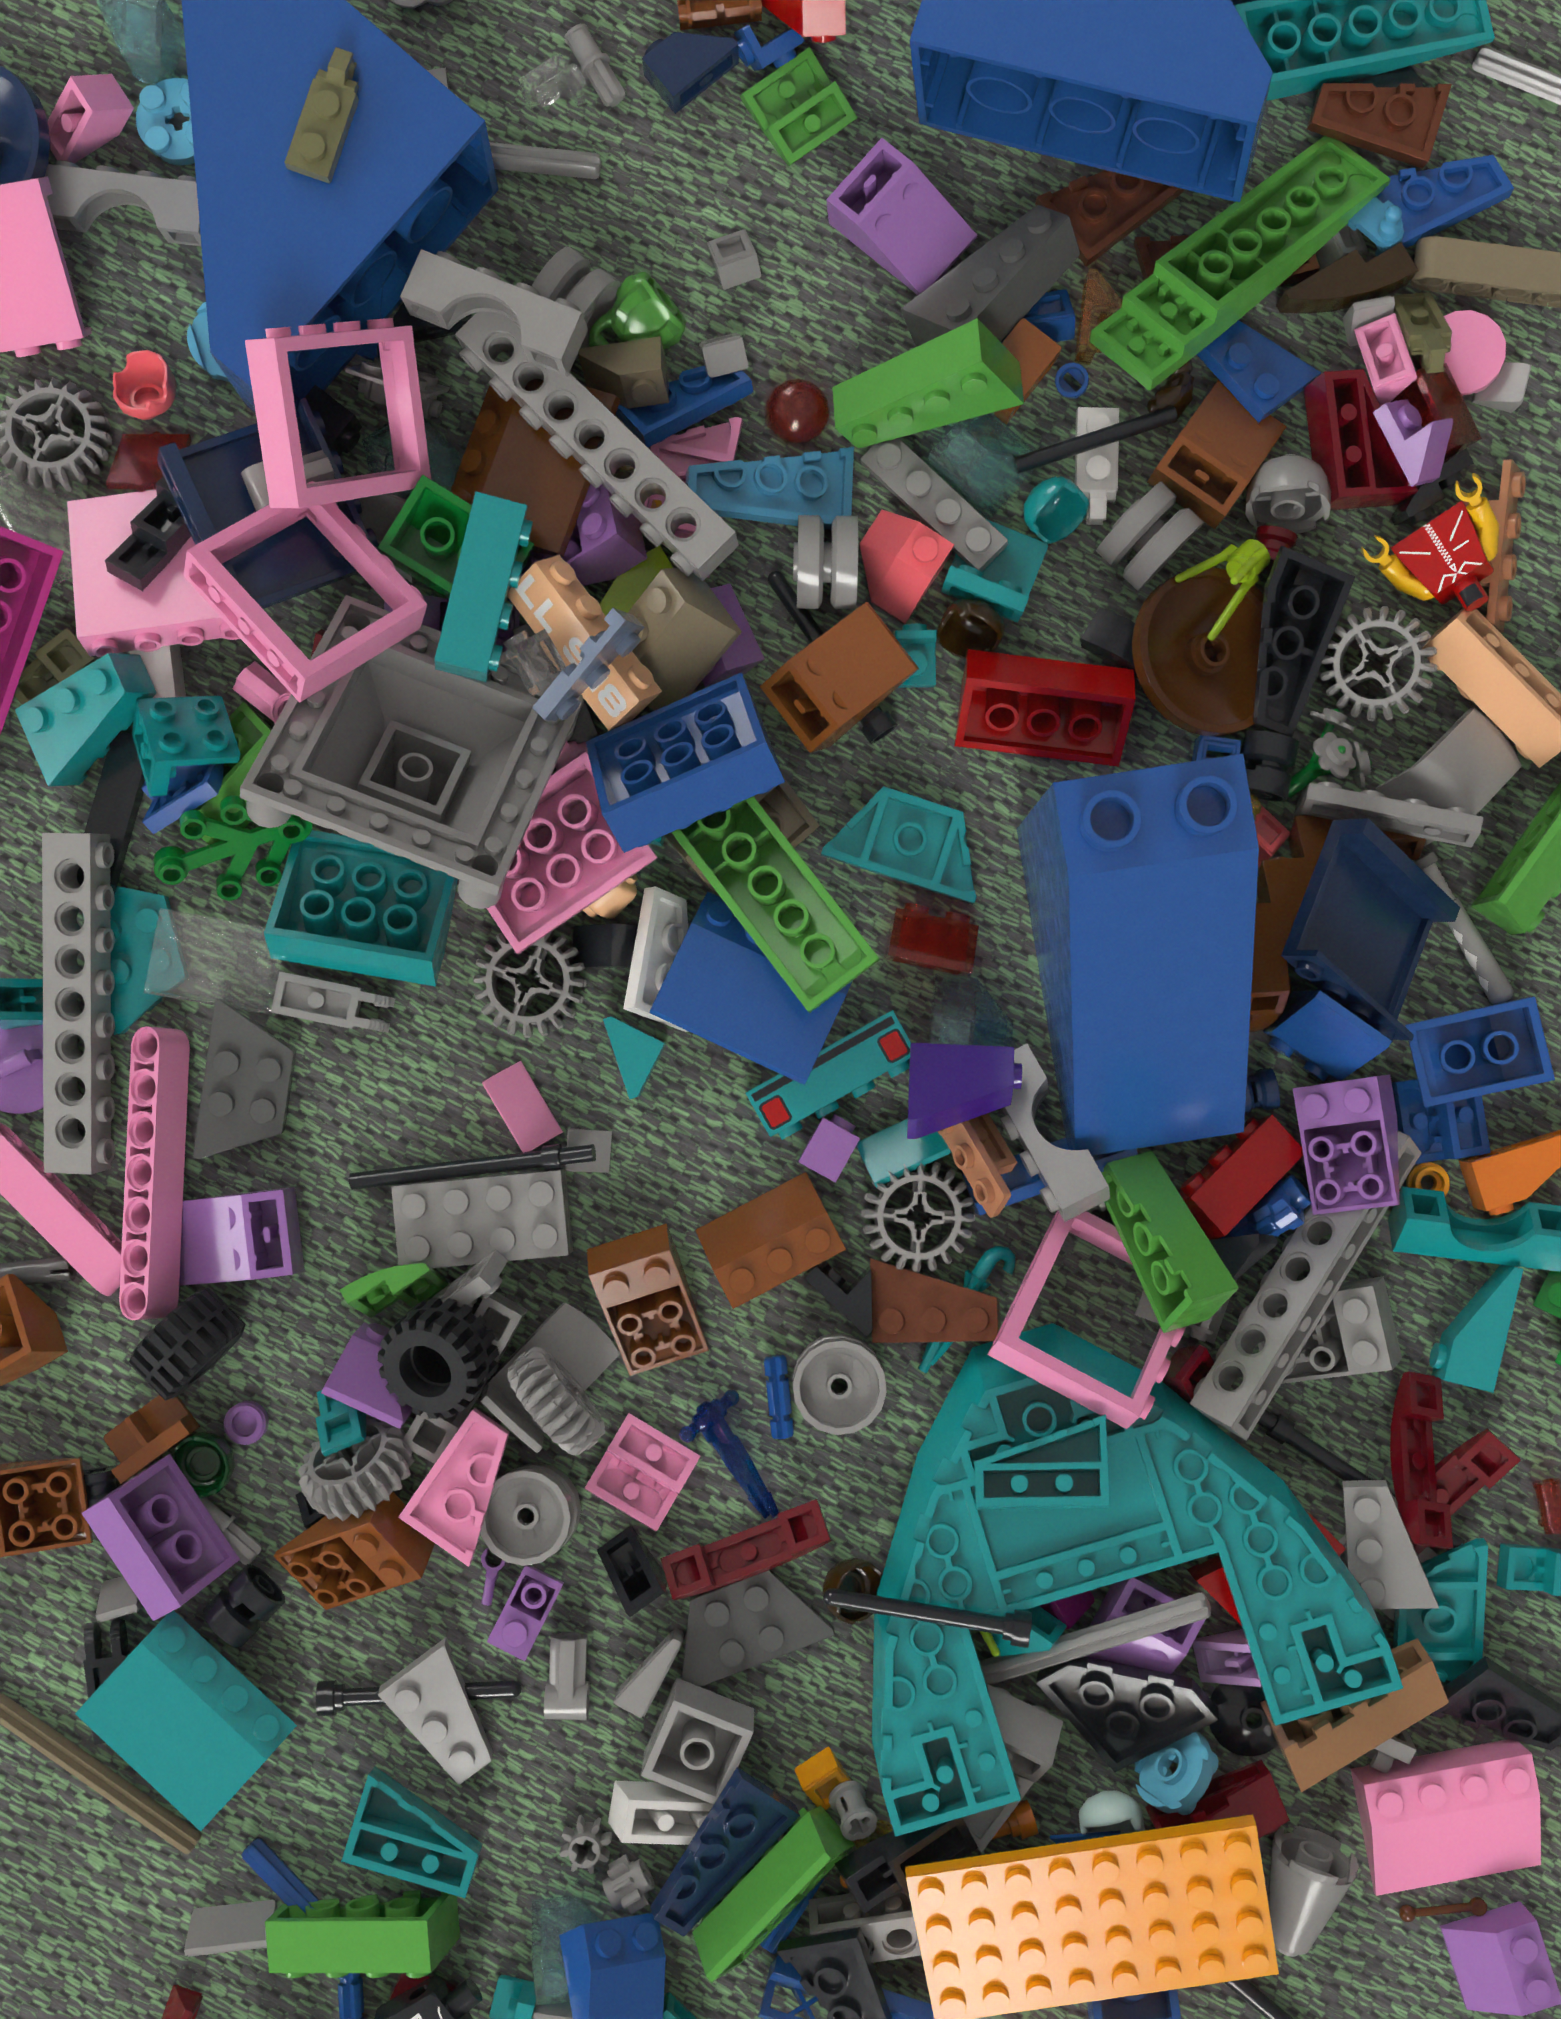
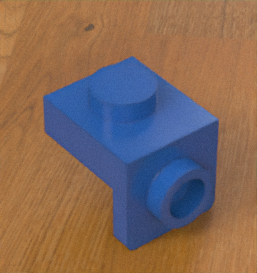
M749 24L734 32L738 43L739 58L746 67L751 65L754 71L763 69L772 62L776 69L783 66L797 56L794 48L805 42L803 37L792 28L785 30L762 46H760Z

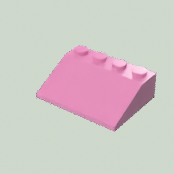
M584 752L550 776L506 875L501 898L495 905L487 908L516 954L533 945L658 859L650 844L636 847L625 853L622 851L602 815L588 752Z
M1506 1739L1416 1756L1412 1758L1410 1764L1394 1760L1388 1773H1383L1372 1768L1370 1765L1351 1769L1370 1874L1376 1896L1541 1865L1540 1793L1532 1753L1519 1741Z

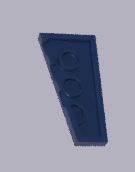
M737 1767L650 1908L654 1920L685 1936L800 1816L796 1805Z

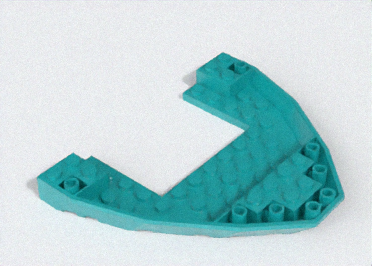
M1054 1323L1021 1332L1019 1339L1128 1397L1131 1396L1142 1371ZM994 1341L972 1347L917 1453L876 1596L1005 1616V1613L1013 1614L1015 1609L1023 1611L1218 1553L1275 1726L1403 1689L1389 1643L1367 1594L1283 1479L1162 1381L1161 1383L1155 1382L1150 1395L1155 1397V1401L1145 1420L1139 1417L1128 1429H1125L1106 1419L1110 1506L1108 1508L976 1510L974 1461L1088 1422L1101 1415L987 1355ZM874 1613L872 1744L882 1793L895 1837L1020 1801L1021 1794L970 1629Z

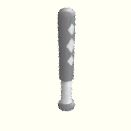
M1432 851L1413 861L1460 907L1456 921L1447 922L1488 1000L1492 1004L1504 1003L1510 1000L1514 995L1511 984L1475 927L1458 897L1455 898L1440 870H1438L1435 863L1438 861L1437 855Z

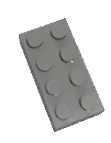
M565 1168L551 1171L538 1170L413 1182L391 1186L398 1266L426 1263L431 1268L472 1265L480 1262L495 1249L508 1261L565 1256L573 1252Z

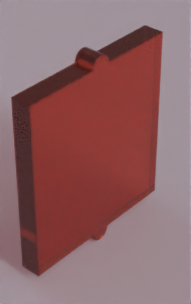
M155 431L152 434H123L106 480L108 489H138L139 492H144L146 489H156L155 483L163 477L157 463L158 448L174 442L178 449L188 447L192 442L190 434H161L159 431Z

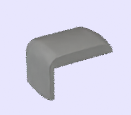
M1472 707L1412 767L1379 785L1374 791L1384 794L1385 798L1401 801L1405 799H1419L1425 801L1431 807L1441 809L1460 807L1469 810L1472 815H1476L1521 768L1522 764L1502 731L1477 708ZM1426 839L1424 846L1432 843L1435 840Z
M565 1302L492 1375L493 1378L484 1387L481 1402L489 1411L536 1453L543 1448L544 1432L533 1420L529 1412L524 1409L525 1407L510 1387L507 1372L508 1368L515 1363L514 1360L523 1352L527 1353L533 1347L543 1348L548 1353H551L557 1361L559 1360L562 1366L568 1370L585 1391L620 1355L611 1339L596 1323L581 1311Z

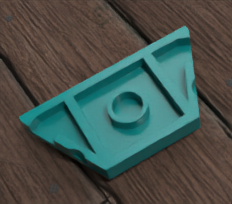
M883 786L841 831L822 848L821 856L972 905L976 900L970 867L971 859L965 834V820L962 811Z
M117 886L114 904L110 910V928L114 933V947L111 951V971L115 980L114 990L111 994V1013L115 1021L113 1033L114 1035H121L126 1033L130 1029L129 1027L147 1011L150 1012L158 1005L167 993L175 990L189 977L169 897Z
M1476 1538L1421 1563L1439 1608L1395 1609L1393 1648L1418 1638L1432 1659L1439 1679L1442 1682L1454 1680L1483 1658L1488 1544L1484 1538Z

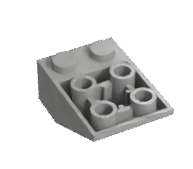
M1384 1276L1342 1283L1281 1384L1394 1369L1401 1361L1402 1356ZM1288 1305L1280 1307L1275 1317L1283 1315ZM1266 1341L1258 1343L1259 1351L1264 1348Z

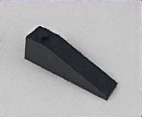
M1284 546L1279 548L1264 587L1253 723L1292 737L1355 576Z

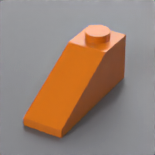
M1561 1129L1491 1150V1153L1459 1160L1473 1209L1488 1211L1491 1216L1514 1210L1513 1203L1525 1200L1561 1167Z

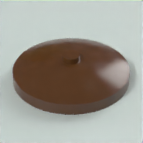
M1213 567L1180 583L1176 582L1175 576L1156 587L1139 610L1132 637V654L1136 674L1150 702L1174 725L1202 736L1229 735L1255 724L1253 723L1264 598V594L1253 585L1215 640H1208L1207 636L1215 622L1242 584H1231V578L1226 570Z

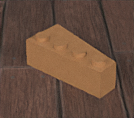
M1418 1638L1391 1649L1403 1689L1277 1726L1272 1721L1266 1700L1260 1702L1277 1744L1301 1793L1449 1703L1434 1663Z

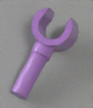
M488 1547L481 1555V1563L486 1569L481 1604L487 1606L492 1604L498 1572L507 1563L502 1560L498 1566L491 1565L487 1559L490 1551Z

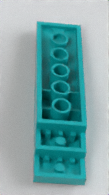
M1257 0L1235 5L1237 12L1273 71L1267 101L1318 90L1323 83H1343L1389 72L1493 42L1495 39L1486 0Z

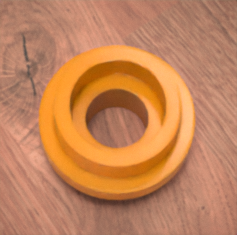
M1431 1162L1417 1164L1412 1168L1406 1179L1407 1187L1422 1189L1421 1179L1429 1175L1434 1182L1430 1190L1443 1191L1444 1195H1447L1450 1180L1444 1168Z

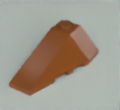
M7 1274L0 1278V1386L40 1369L68 1352L57 1314L14 1274Z

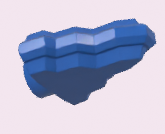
M1291 1174L1287 1178L1282 1177L1226 1236L1221 1238L1252 1234H1265L1277 1237L1289 1229L1295 1230L1305 1222L1303 1210L1311 1205L1310 1194L1294 1175Z

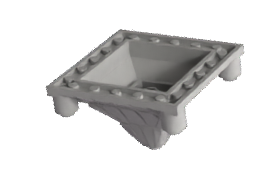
M345 595L310 661L390 612ZM423 624L416 632L301 703L291 694L240 787V798L247 800L246 809L249 818L259 826L273 828L285 824L291 815H296L303 820L327 829H333L342 835L363 843L372 844L376 848L397 856L406 857L413 862L436 871L445 872L447 875L459 879L458 893L463 902L478 909L490 908L500 900L506 875L566 741L570 740L573 736L579 712L585 701L583 696L580 695L577 698L581 702L579 707L563 721L560 718L556 721L544 720L532 707L555 680L556 676L502 655L498 671L489 670L487 682L435 670L434 659L441 631Z

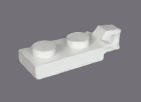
M1078 407L1076 410L1075 437L1119 423V408ZM1119 441L1075 455V484L1089 500L1086 525H1103V521L1106 520L1107 502L1116 501Z

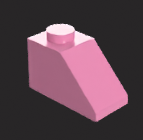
M112 74L70 76L48 119L50 150L57 161L62 160L75 164L120 135L134 107Z

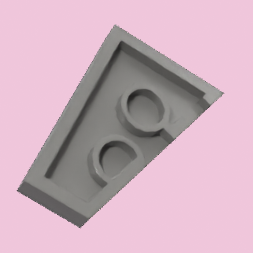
M1342 1481L1347 1568L1367 1594L1373 1609L1439 1608L1437 1599L1430 1587L1387 1481Z

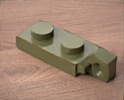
M335 47L328 64V70L318 69L315 79L313 78L284 162L288 170L329 184L332 182L359 102L357 97L359 85L358 82L352 80L357 66L353 59V53Z
M1431 292L1391 295L1395 299L1393 313L1396 314L1410 355H1420L1421 366L1426 373L1444 372L1445 353L1451 351L1452 330Z

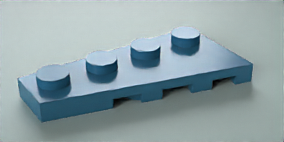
M854 447L840 448L837 452L821 453V451L804 452L802 456L780 458V455L769 456L759 461L750 462L734 460L691 465L686 471L685 484L720 517L798 526V515H820L824 522V529L831 530L832 521L836 516L852 515Z

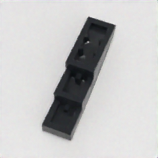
M207 433L198 443L214 438L215 436ZM164 476L155 483L157 496L130 522L132 534L105 560L107 572L141 591L169 564L191 537Z

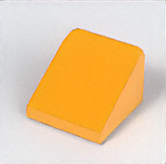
M829 1746L795 1768V1773L802 1790L817 1807L821 1805L825 1810L831 1807L829 1795L834 1787L842 1782L852 1781Z

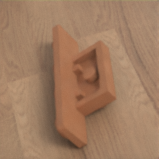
M1513 459L1503 460L1499 500H1488L1499 523L1498 554L1491 560L1494 572L1480 581L1482 587H1489L1486 619L1500 633L1504 632L1505 621H1510L1512 616V597L1507 596L1509 580H1514L1517 572V558L1515 554H1512L1513 539H1518L1521 533V515L1516 513L1518 498L1524 496L1526 487L1525 473L1520 472ZM1463 501V503L1467 507L1469 502Z
M987 1113L937 1131L942 1135L952 1152L956 1166L963 1171L970 1183L977 1202L983 1206L990 1218L998 1216L1011 1197V1192L1001 1175L1012 1172L1018 1162L990 1115Z

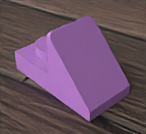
M1408 399L1385 403L1372 412L1411 487L1434 482L1440 478L1453 426V418L1433 421L1423 428L1421 426L1422 419L1420 413L1409 403Z

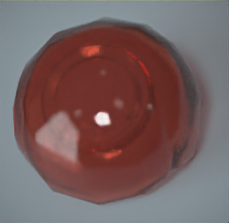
M799 378L785 380L771 390L764 404L765 423L767 428H770L784 442L807 443L823 432L829 420V402L825 394L812 382Z

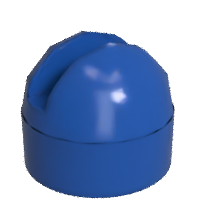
M1078 363L1063 365L1057 371L1055 377V385L1058 392L1063 397L1069 399L1078 398L1083 395L1089 385L1086 369ZM1067 372L1082 386L1077 392L1063 379Z

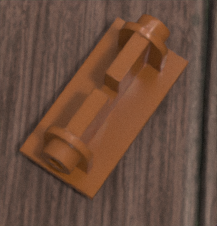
M677 0L680 30L762 21L761 0Z

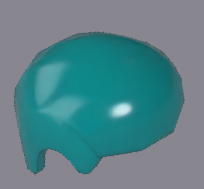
M1063 476L1051 477L1035 486L1024 502L1025 524L1032 533L1045 543L1051 544L1063 540L1074 532L1084 520L1089 507V500L1070 479Z

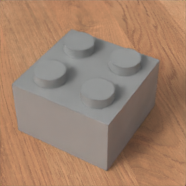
M676 1678L645 1748L641 1776L714 1805L732 1774L739 1766L753 1735L754 1708Z

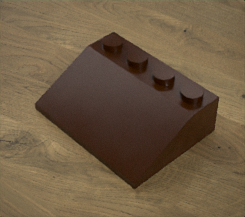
M541 379L531 380L526 385L525 390L535 391L542 386L544 381ZM489 385L450 492L471 505L475 491L527 505L526 519L533 521L529 540L535 544L532 552L564 557L590 483L580 473L579 468L582 465L572 455L568 459L562 457L550 444L549 439L552 436L542 426L538 430L532 428L519 413L522 407L512 397L506 402ZM584 386L614 416L616 415L621 401L619 397ZM560 409L554 419H568L573 414L574 409ZM592 437L587 440L584 448L590 450L597 449L603 444L604 438Z

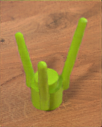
M1248 539L1239 547L1230 544L1221 553L1175 576V581L1180 583L1226 561L1228 562L1226 571L1231 578V584L1242 583L1209 632L1207 638L1210 641L1215 640L1249 589L1258 582V574L1270 563L1268 549L1257 540Z

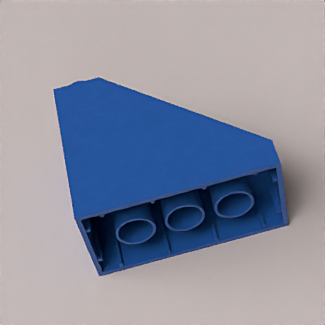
M181 0L210 353L244 404L255 414L245 340L266 338L265 329L290 327L291 336L299 335L298 326L325 324L327 333L334 332L333 323L349 322L351 317L349 308L344 304L335 303L330 307L328 306L333 299L338 298L344 299L352 305L355 311L354 321H360L361 330L368 329L367 320H371L373 296L382 286L383 296L380 319L388 318L402 302L400 295L420 250L423 249L435 255L438 251L446 252L499 190L485 120L346 0ZM335 47L354 54L353 59L357 66L352 80L358 82L359 85L357 92L359 102L333 179L329 184L288 170L284 162L313 78L315 79L318 69L328 70V64ZM364 344L288 351L295 409L298 407L299 401L305 398L314 385H317L324 391Z
M1231 0L921 1L910 37L919 124L1234 202L1241 201L1256 151L1273 71Z
M1244 754L1052 783L1017 827V835L1068 1150L1088 1149L1092 1156L1244 1132L1259 845Z

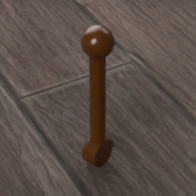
M1474 1897L1468 1903L1413 1908L1405 1904L1399 1909V1916L1405 1922H1412L1416 1917L1472 1912L1476 1916H1483L1487 1912L1488 1907L1482 1898Z

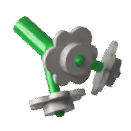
M1324 708L1322 714L1311 711L1309 718L1325 727L1320 738L1313 743L1314 753L1309 764L1292 776L1288 797L1292 798L1319 776L1333 774L1335 777L1342 779L1351 770L1356 786L1364 788V776L1371 774L1372 765L1367 751H1360L1358 742L1350 744L1348 740L1337 738L1332 733L1333 729L1348 734L1353 732L1355 728L1345 723L1348 717L1340 713L1338 709Z

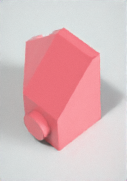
M881 510L859 543L871 603L906 625L950 558L954 544L919 521Z

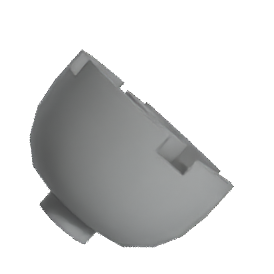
M1286 454L1272 458L1260 465L1248 484L1245 515L1255 527H1257V521L1272 523L1299 534L1316 528V521L1324 516V520H1326L1330 515L1331 488L1329 480L1322 467L1309 458L1295 454Z

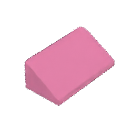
M1395 313L1354 329L1380 407L1385 403L1391 402L1417 379Z
M522 1061L513 1064L482 1082L523 1153L531 1152L563 1133Z

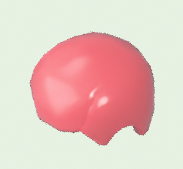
M150 350L134 351L127 354L126 367L121 372L113 373V399L124 414L141 420H150L166 412L173 404L177 388L176 379L160 354Z

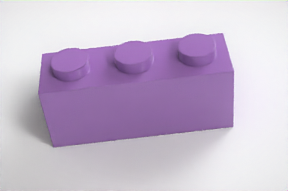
M170 1454L81 1513L153 1621L181 1607L240 1560Z

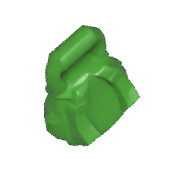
M640 272L626 277L621 286L618 287L616 292L617 298L613 307L606 314L598 318L591 327L588 345L594 347L609 344L600 332L612 327L622 342L660 336L663 349L665 350L679 343L685 331L687 321L679 311L680 309L655 279L646 272Z

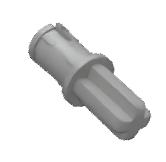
M586 24L575 25L567 31L564 41L579 62L582 77L590 80L603 104L613 108L625 98V91L609 66L610 57L608 54L601 52Z
M207 1497L200 1498L239 1557V1561L243 1565L250 1564L261 1552V1544L234 1522L236 1519L234 1515L230 1518Z

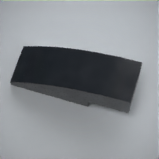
M961 1817L896 1837L894 1831L858 1848L834 1864L852 1897L865 1914L900 1889L906 1897L909 1896L905 1873L906 1866L964 1858L976 1850L978 1846Z

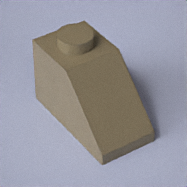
M660 336L579 349L578 356L587 387L616 395L621 399L620 405L627 409L669 403L668 366Z

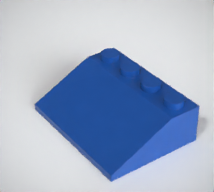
M742 672L586 741L602 815L624 853L636 847L646 846L653 840L677 829L687 828L693 822L711 814L728 810L734 804L752 796L767 793L775 786L785 782L776 754Z
M707 891L649 1013L805 1085L852 981L809 1013L722 898Z

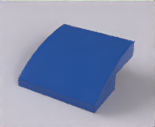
M224 764L176 766L175 778L169 779L167 796L150 797L146 782H144L141 789L152 800V803L142 823L155 834L178 820L184 812L194 810L218 795L223 780Z
M1418 1079L1391 1082L1397 1113V1131L1409 1135L1421 1151V1155L1415 1164L1491 1153L1482 1096L1424 1107Z

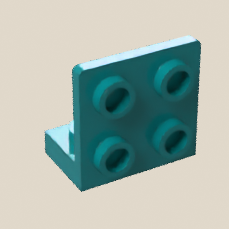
M987 520L1008 540V546L982 572L969 566L956 554L941 592L959 600L980 598L993 605L1002 617L1018 623L1047 552L1048 544Z
M221 696L136 699L132 737L150 797L167 796L169 779L175 778L176 766L239 762L241 754Z

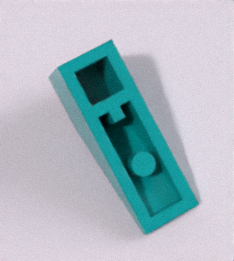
M1500 1265L1441 1334L1440 1342H1436L1433 1345L1429 1358L1430 1366L1433 1367L1432 1375L1444 1381L1494 1393L1524 1269L1509 1265Z

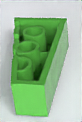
M978 318L832 387L835 429L858 449L1024 404L1020 362Z
M1153 1151L1108 1162L1103 1168L1104 1172H1101L1109 1185L1110 1199L1104 1203L1163 1333L1209 1320L1239 1287L1170 1180L1164 1167L1160 1164Z
M421 1890L404 1891L403 1897L380 1903L378 1894L365 1895L353 1899L341 1907L338 1898L309 1902L313 1908H310V1905L305 1906L306 1914L298 1905L287 1906L283 1904L265 1921L269 1973H285L288 1978H299L309 1973H325L328 1978H339L349 1973H365L369 1978H380L390 1973H406V1976L409 1978H421L433 1972L460 1938L457 1896L442 1891L440 1897L421 1898Z

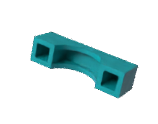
M1401 1187L1399 1192L1400 1205L1393 1206L1388 1218L1393 1252L1561 1272V1206L1527 1202L1515 1212L1502 1217L1474 1219L1453 1211L1447 1204L1443 1191Z

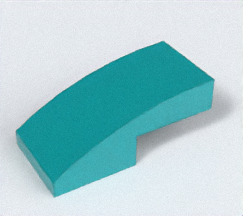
M321 1390L316 1392L321 1416L315 1419L321 1452L326 1457L364 1441L367 1423L366 1413L322 1394Z
M1500 1543L1496 1585L1507 1590L1544 1591L1553 1596H1561V1549Z

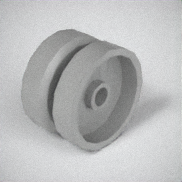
M567 246L558 251L546 263L532 284V287L541 296L556 301L557 298H563L580 308L588 328L580 348L590 347L588 344L591 327L598 318L606 314L613 307L617 298V289L621 286L620 281L605 270L597 268L591 271L589 259L574 248Z
M1162 481L1157 483L1141 500H1136L1112 526V531L1096 549V552L1110 565L1120 563L1133 550L1137 552L1135 557L1125 567L1123 578L1137 591L1141 590L1169 562L1204 523L1190 508L1179 510L1165 523L1162 519L1175 505L1177 496Z
M798 515V542H794L793 582H797V609H818L823 598V583H830V603L834 609H856L858 516H836L832 521L831 542H824V522L820 515Z
M844 1333L823 1335L809 1343L797 1357L792 1374L795 1404L803 1418L817 1430L834 1435L855 1433L870 1425L882 1410L887 1393L885 1373L874 1350L860 1338ZM842 1378L846 1380L847 1387L840 1390L837 1386L832 1390L831 1384L833 1380Z
M535 1462L517 1466L495 1481L480 1532L481 1537L490 1551L507 1563L521 1566L542 1563L567 1544L578 1528L581 1514L578 1490L565 1473L552 1465ZM525 1508L533 1511L534 1520L528 1518L530 1511Z

